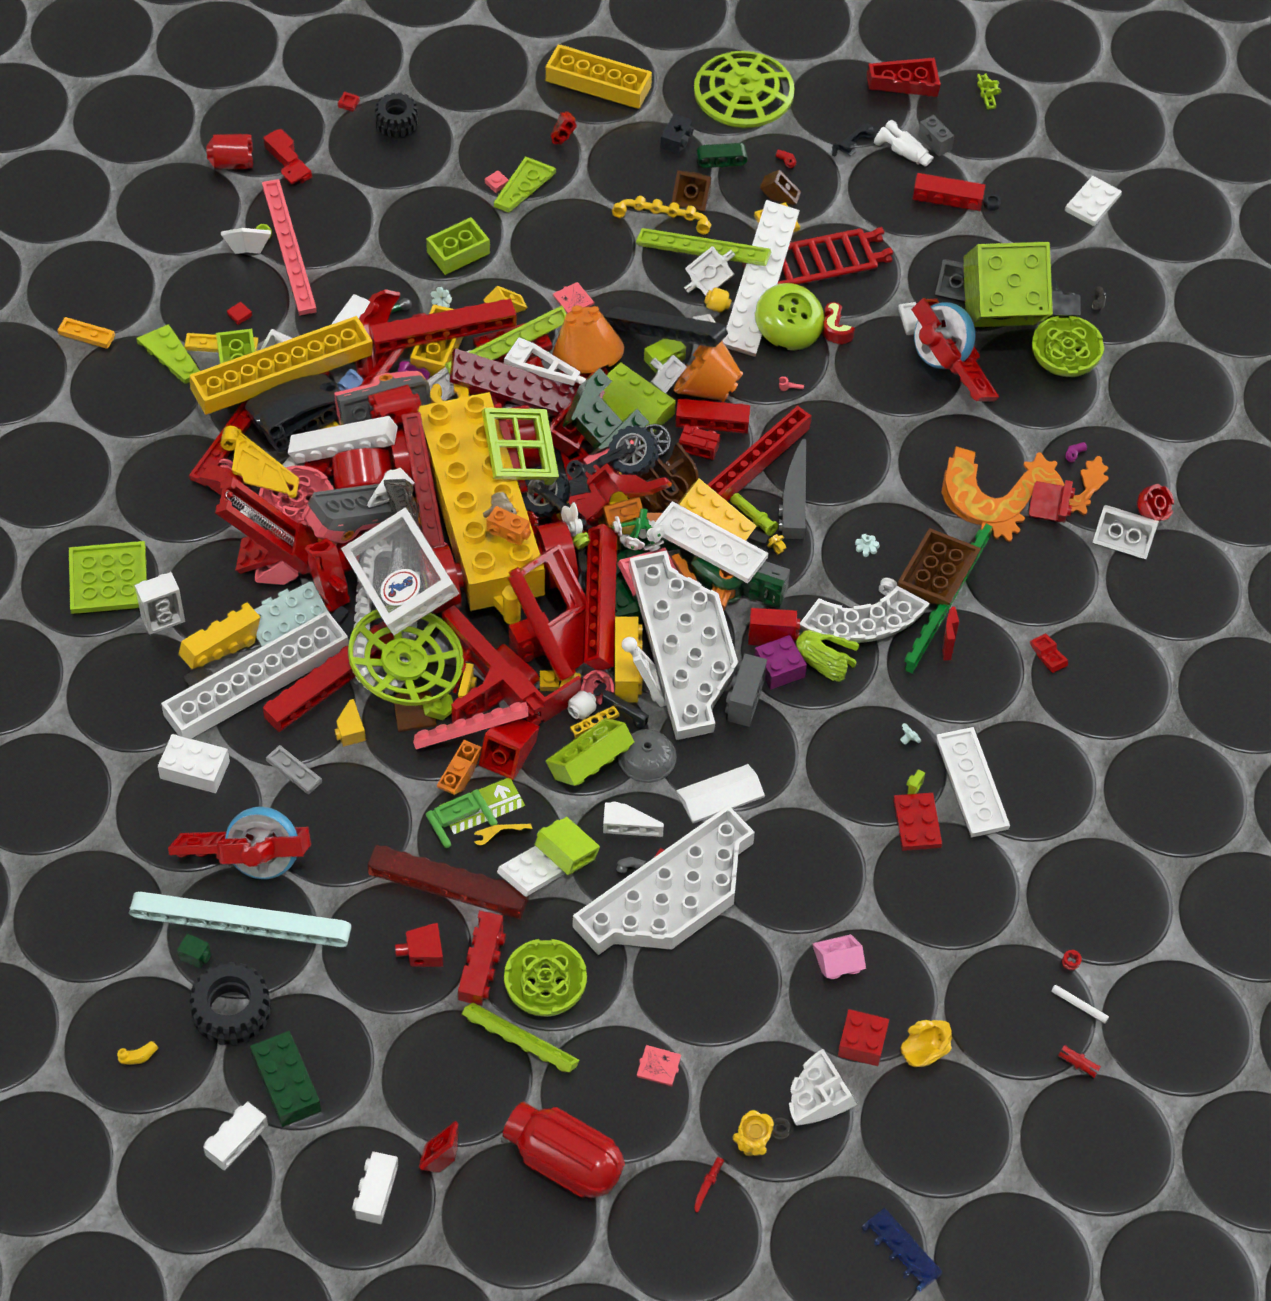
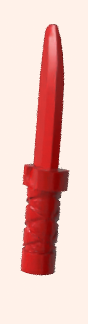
M720 1157L716 1158L711 1171L704 1177L705 1181L695 1202V1212L697 1213L711 1184H715L717 1173L724 1163V1160Z

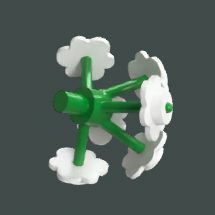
M640 508L639 517H636L635 521L620 524L619 517L615 516V521L612 522L614 532L618 533L620 536L619 540L625 547L632 550L642 549L643 547L650 552L657 551L660 545L664 543L660 539L665 534V525L663 523L657 524L655 521L650 522L649 519H646L648 509ZM635 525L630 535L622 534V527ZM638 536H640V538L642 539L648 538L650 544L645 546V544L638 539Z

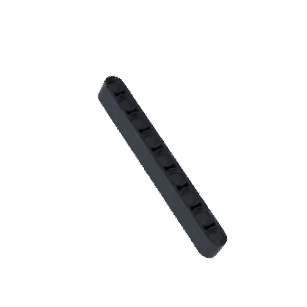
M614 306L604 316L614 330L709 347H716L728 335L727 329L720 323Z

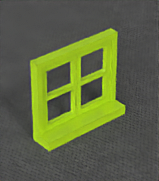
M484 408L482 410L494 479L544 480L545 485H552L558 479V469L546 409ZM494 419H512L516 440H498ZM517 420L534 421L537 441L521 440ZM500 448H517L521 469L503 468ZM522 448H538L542 469H526Z

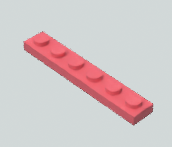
M516 702L504 709L496 708L490 713H479L470 719H458L453 724H441L429 731L421 730L415 734L413 743L416 749L528 717L529 709L526 702Z

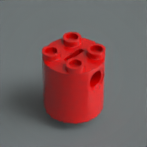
M213 135L207 145V159L214 169L253 168L251 135Z
M408 385L367 396L369 405L373 408V411H370L371 418L390 416L397 426L403 424L401 415L417 413L420 406H422L418 393L413 394Z

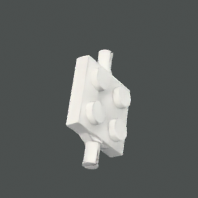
M712 246L685 268L692 282L684 287L685 290L690 293L695 287H698L706 296L708 290H712L714 287L719 288L735 275L727 262L735 256L733 251L730 250L722 256Z

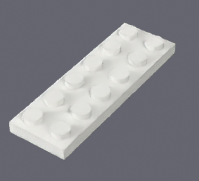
M673 501L655 522L665 525L663 538L746 583L752 579L768 558L767 552Z
M974 727L937 734L936 741L971 837L1008 830L1010 824Z

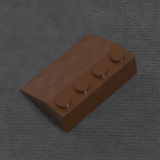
M929 528L900 577L897 586L928 603L950 605L980 553L981 548Z

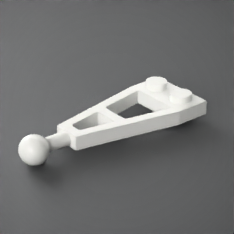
M520 337L504 358L503 364L574 386L575 383L582 384L586 380V378L579 376L580 371L536 344ZM533 353L550 363L551 366L549 369H545L525 362ZM557 368L566 374L556 372Z
M633 637L624 638L622 648L625 652L631 653L633 662L650 690L652 700L656 701L660 707L666 706L656 665L637 646V641Z

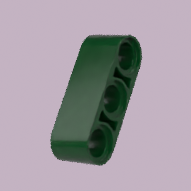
M742 143L701 145L697 148L698 163L702 168L742 166L748 161L746 147Z

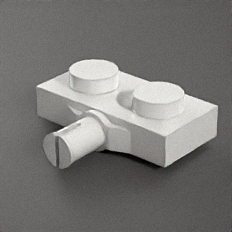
M674 355L665 364H661L654 358L650 364L658 371L650 383L666 393L686 369V366Z

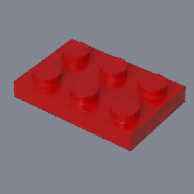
M934 794L894 795L893 800L902 851L941 848L942 839Z

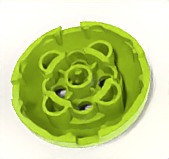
M782 283L770 287L761 295L756 305L755 321L762 335L772 344L786 347L787 350H801L811 346L820 336L823 330L824 312L819 300L808 289L797 284ZM783 307L784 311H779L778 309Z
M1059 316L1049 318L1037 327L1033 335V353L1039 364L1050 373L1062 377H1077L1090 372L1098 365L1104 352L1103 337L1099 330L1090 322L1075 316H1069V318H1059Z
M539 939L521 945L509 957L505 966L504 982L508 995L520 1009L536 1016H554L566 1012L579 1001L586 987L587 972L580 954L567 943L552 939V941H539ZM528 979H534L535 984H532ZM557 979H563L559 984L556 983ZM543 992H548L549 995L544 996V995H542V993H543Z

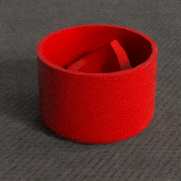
M360 448L334 455L332 457L335 489L380 484L385 473L392 470L390 451L380 448Z

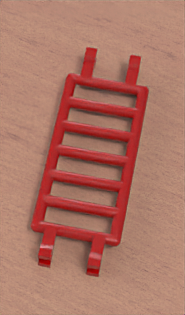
M882 227L864 233L863 229L859 228L789 243L788 250L792 249L803 276L793 278L785 259L782 270L786 280L778 281L777 284L792 283L798 285L875 269L878 267V262H892L891 255H893L892 248H886L882 252H872L869 242L883 241L882 235L884 230ZM850 237H859L870 263H859L849 240ZM842 239L853 266L843 268L832 241ZM816 244H826L836 270L826 271ZM809 246L820 273L810 275L799 248ZM742 263L744 270L747 263Z

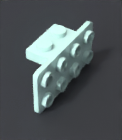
M308 582L290 592L286 589L278 593V598L273 600L270 597L261 602L262 606L254 609L261 617L256 635L261 647L328 611L313 582Z

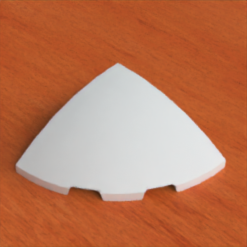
M821 1049L809 1058L803 1065L804 1070L798 1078L795 1077L791 1086L792 1099L789 1107L796 1125L821 1121L857 1105L824 1049Z

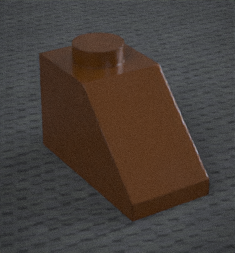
M780 170L764 176L760 189L771 200L786 202L792 205L797 204L801 193Z

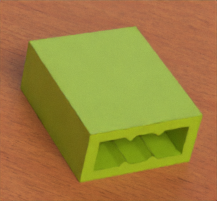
M568 817L556 820L552 825L541 828L537 833L538 837L535 842V846L567 875L594 861L600 848L594 840Z

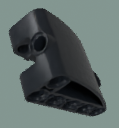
M325 374L310 375L282 383L250 399L246 403L245 408L252 423L261 433L265 434L268 442L275 450L284 452L289 449L291 435L320 430L338 419L334 393L341 390L337 383L332 382Z

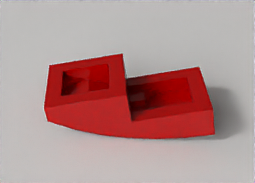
M1046 633L1030 641L1037 656L1052 673L1068 666V659L1057 650V643Z

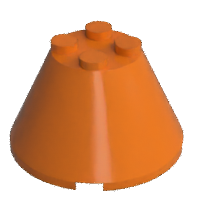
M573 306L571 308L572 311L564 319L553 349V355L577 369L580 373H592L600 367L614 365L624 353V344L621 338L600 313L598 307Z
M723 341L716 347L699 345L693 353V356H695L694 360L690 365H685L686 369L678 377L674 391L677 394L724 402L729 395L728 392H734L738 386L736 381L741 378L743 372L738 368Z

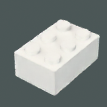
M171 572L161 574L156 578L142 581L135 585L141 618L149 635L185 622L180 590Z
M172 734L158 764L160 779L216 793L230 762L228 749Z

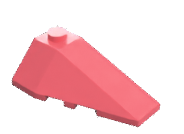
M284 561L257 568L255 581L257 583L285 585L289 581L295 580L299 572Z

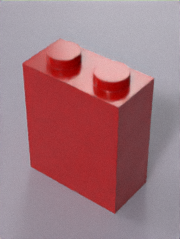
M751 608L748 645L761 646L789 635L795 642L799 637L800 619L797 618V611Z

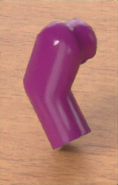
M1082 442L1069 446L1065 454L1066 459L1069 462L1075 461L1078 453L1087 451L1086 443Z

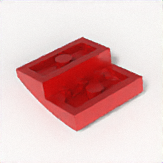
M955 606L951 607L947 618L942 644L944 661L951 660L956 640L959 619Z

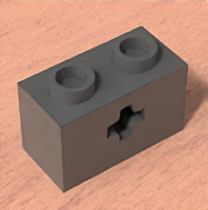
M934 115L920 121L918 136L938 156L952 150L954 135Z

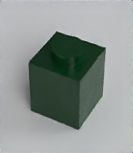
M188 933L177 949L179 960L199 969L211 957L209 943Z

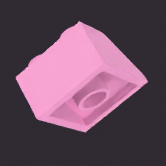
M852 935L812 943L821 972L826 978L836 979L842 974H857L860 970L866 969L863 947Z

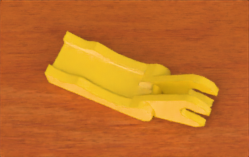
M531 824L494 825L476 831L474 834L482 835L483 840L475 841V843L483 845L503 829H532Z

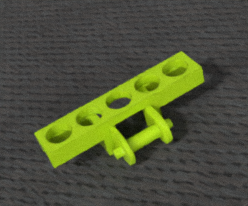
M978 74L977 85L981 89L980 95L984 99L986 108L994 109L996 108V102L993 95L1001 93V88H998L999 81H991L988 79L987 74L983 76Z

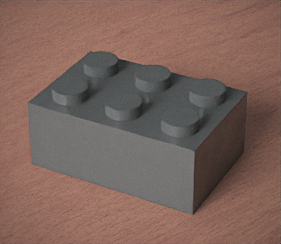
M744 654L743 660H739L736 670L738 671L737 676L734 675L731 684L733 688L732 691L728 692L725 713H728L727 721L750 727L765 682L767 659Z

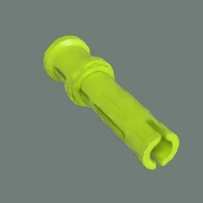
M735 493L731 497L730 502L750 517L756 527L764 530L766 535L771 536L777 531L779 524L769 519L765 512L758 511L739 493Z

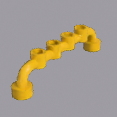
M637 196L636 200L625 199L615 203L612 209V214L618 218L625 216L626 206H632L638 211L647 209L651 210L654 214L662 212L667 213L670 217L683 216L689 221L698 219L696 230L700 234H708L711 228V223L702 213L696 212L695 207L688 206L686 210L679 209V205L674 202L670 203L669 207L663 206L662 201L659 199L648 203L643 196Z

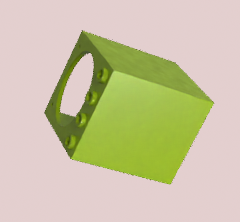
M1050 242L977 244L963 257L965 309L975 327L1037 325L1053 314ZM991 318H1010V319L997 320V319H991Z

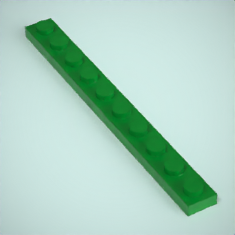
M985 524L982 530H978L975 537L976 541L971 544L981 548V551L950 605L937 604L936 607L938 608L936 611L932 610L929 616L930 622L928 625L924 624L921 630L922 636L920 639L916 638L913 644L914 650L912 653L908 652L905 658L907 672L913 674L990 539L993 526Z

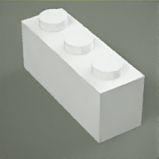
M248 1101L244 1106H239L234 1112V1116L220 1126L215 1136H211L206 1140L204 1144L205 1156L225 1171L268 1126L267 1117Z
M372 1152L371 1159L367 1158L364 1171L367 1172L365 1178H361L358 1190L361 1192L359 1198L355 1197L353 1203L356 1219L378 1224L382 1223L398 1169V1157Z

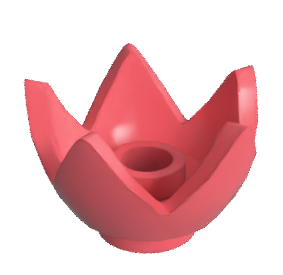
M593 670L582 678L581 691L593 694L595 688L600 684L596 680H600L606 684V691L614 693L613 680L605 671ZM603 694L595 696L596 702L599 705L602 704Z

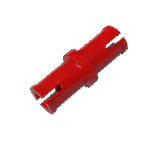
M1064 1045L1062 1050L1068 1053L1069 1056L1060 1052L1058 1057L1074 1065L1075 1069L1079 1068L1095 1078L1097 1072L1091 1070L1090 1067L1099 1071L1101 1066L1085 1058L1084 1054L1080 1055Z

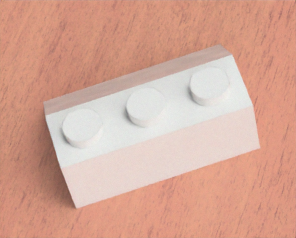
M1105 505L1092 543L1147 559L1159 521Z

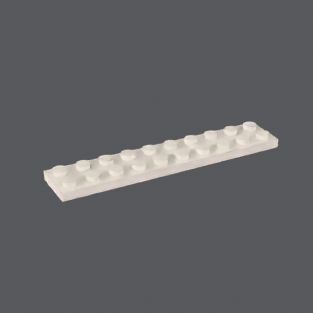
M766 200L752 246L770 248L772 253L766 266L746 264L726 328L728 335L723 339L728 349L755 357L762 336L755 321L757 301L767 289L778 283L799 210Z

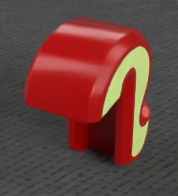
M837 302L828 303L824 310L823 336L828 341L837 344H846L852 341L855 328L839 325L842 306Z

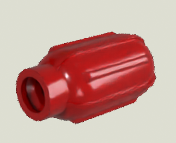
M523 1101L514 1109L503 1130L502 1136L518 1146L526 1165L580 1197L600 1198L609 1194L618 1182L625 1165L620 1149L611 1138L557 1107L538 1110Z

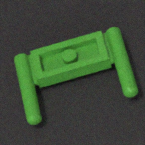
M478 789L434 808L433 811H428L425 814L445 848H449L451 842L443 828L479 812L480 809L490 826L497 825L498 823Z

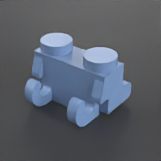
M349 369L337 385L343 391L359 387L364 379L355 370Z

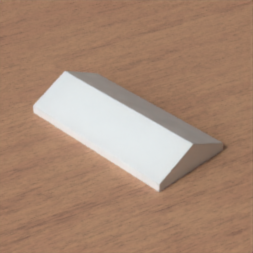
M749 764L677 790V794L692 823L712 817L728 805L734 809L765 797L758 776Z

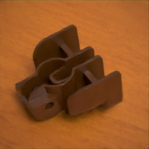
M679 443L675 444L672 456L666 463L663 464L658 458L655 461V466L650 468L648 473H643L640 477L646 482L667 478L672 482L671 488L674 492L670 493L664 489L653 495L641 496L642 507L648 509V512L651 513L664 512L672 501L678 504L688 489L698 480V470L695 463Z

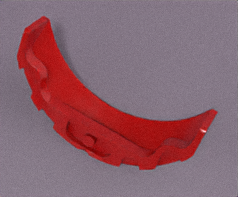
M382 290L373 294L368 300L370 303L365 312L360 314L359 320L370 338L372 325L387 323L395 303L400 298V292ZM373 341L372 355L355 361L357 372L363 379L367 377L384 354V352L376 354Z

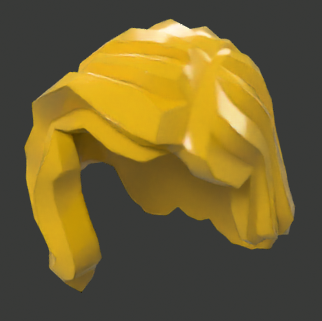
M940 1020L917 1021L913 1026L909 1027L908 1032L910 1035L901 1045V1052L909 1065L913 1067L928 1066L951 1051L952 1032L950 1024Z

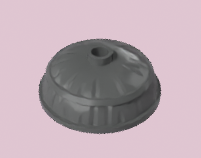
M650 729L632 733L631 736L635 743L629 746L627 751L618 754V763L622 771L631 779L645 783L656 782L667 777L673 771L677 758L672 742L664 734Z

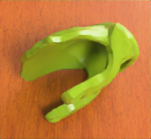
M811 630L804 631L796 640V647L804 661L833 681L840 682L844 680L848 668L847 664L852 668L855 667V659L849 657L844 652L840 653L826 646L821 640H830L854 651L858 650L859 644L832 634H822Z

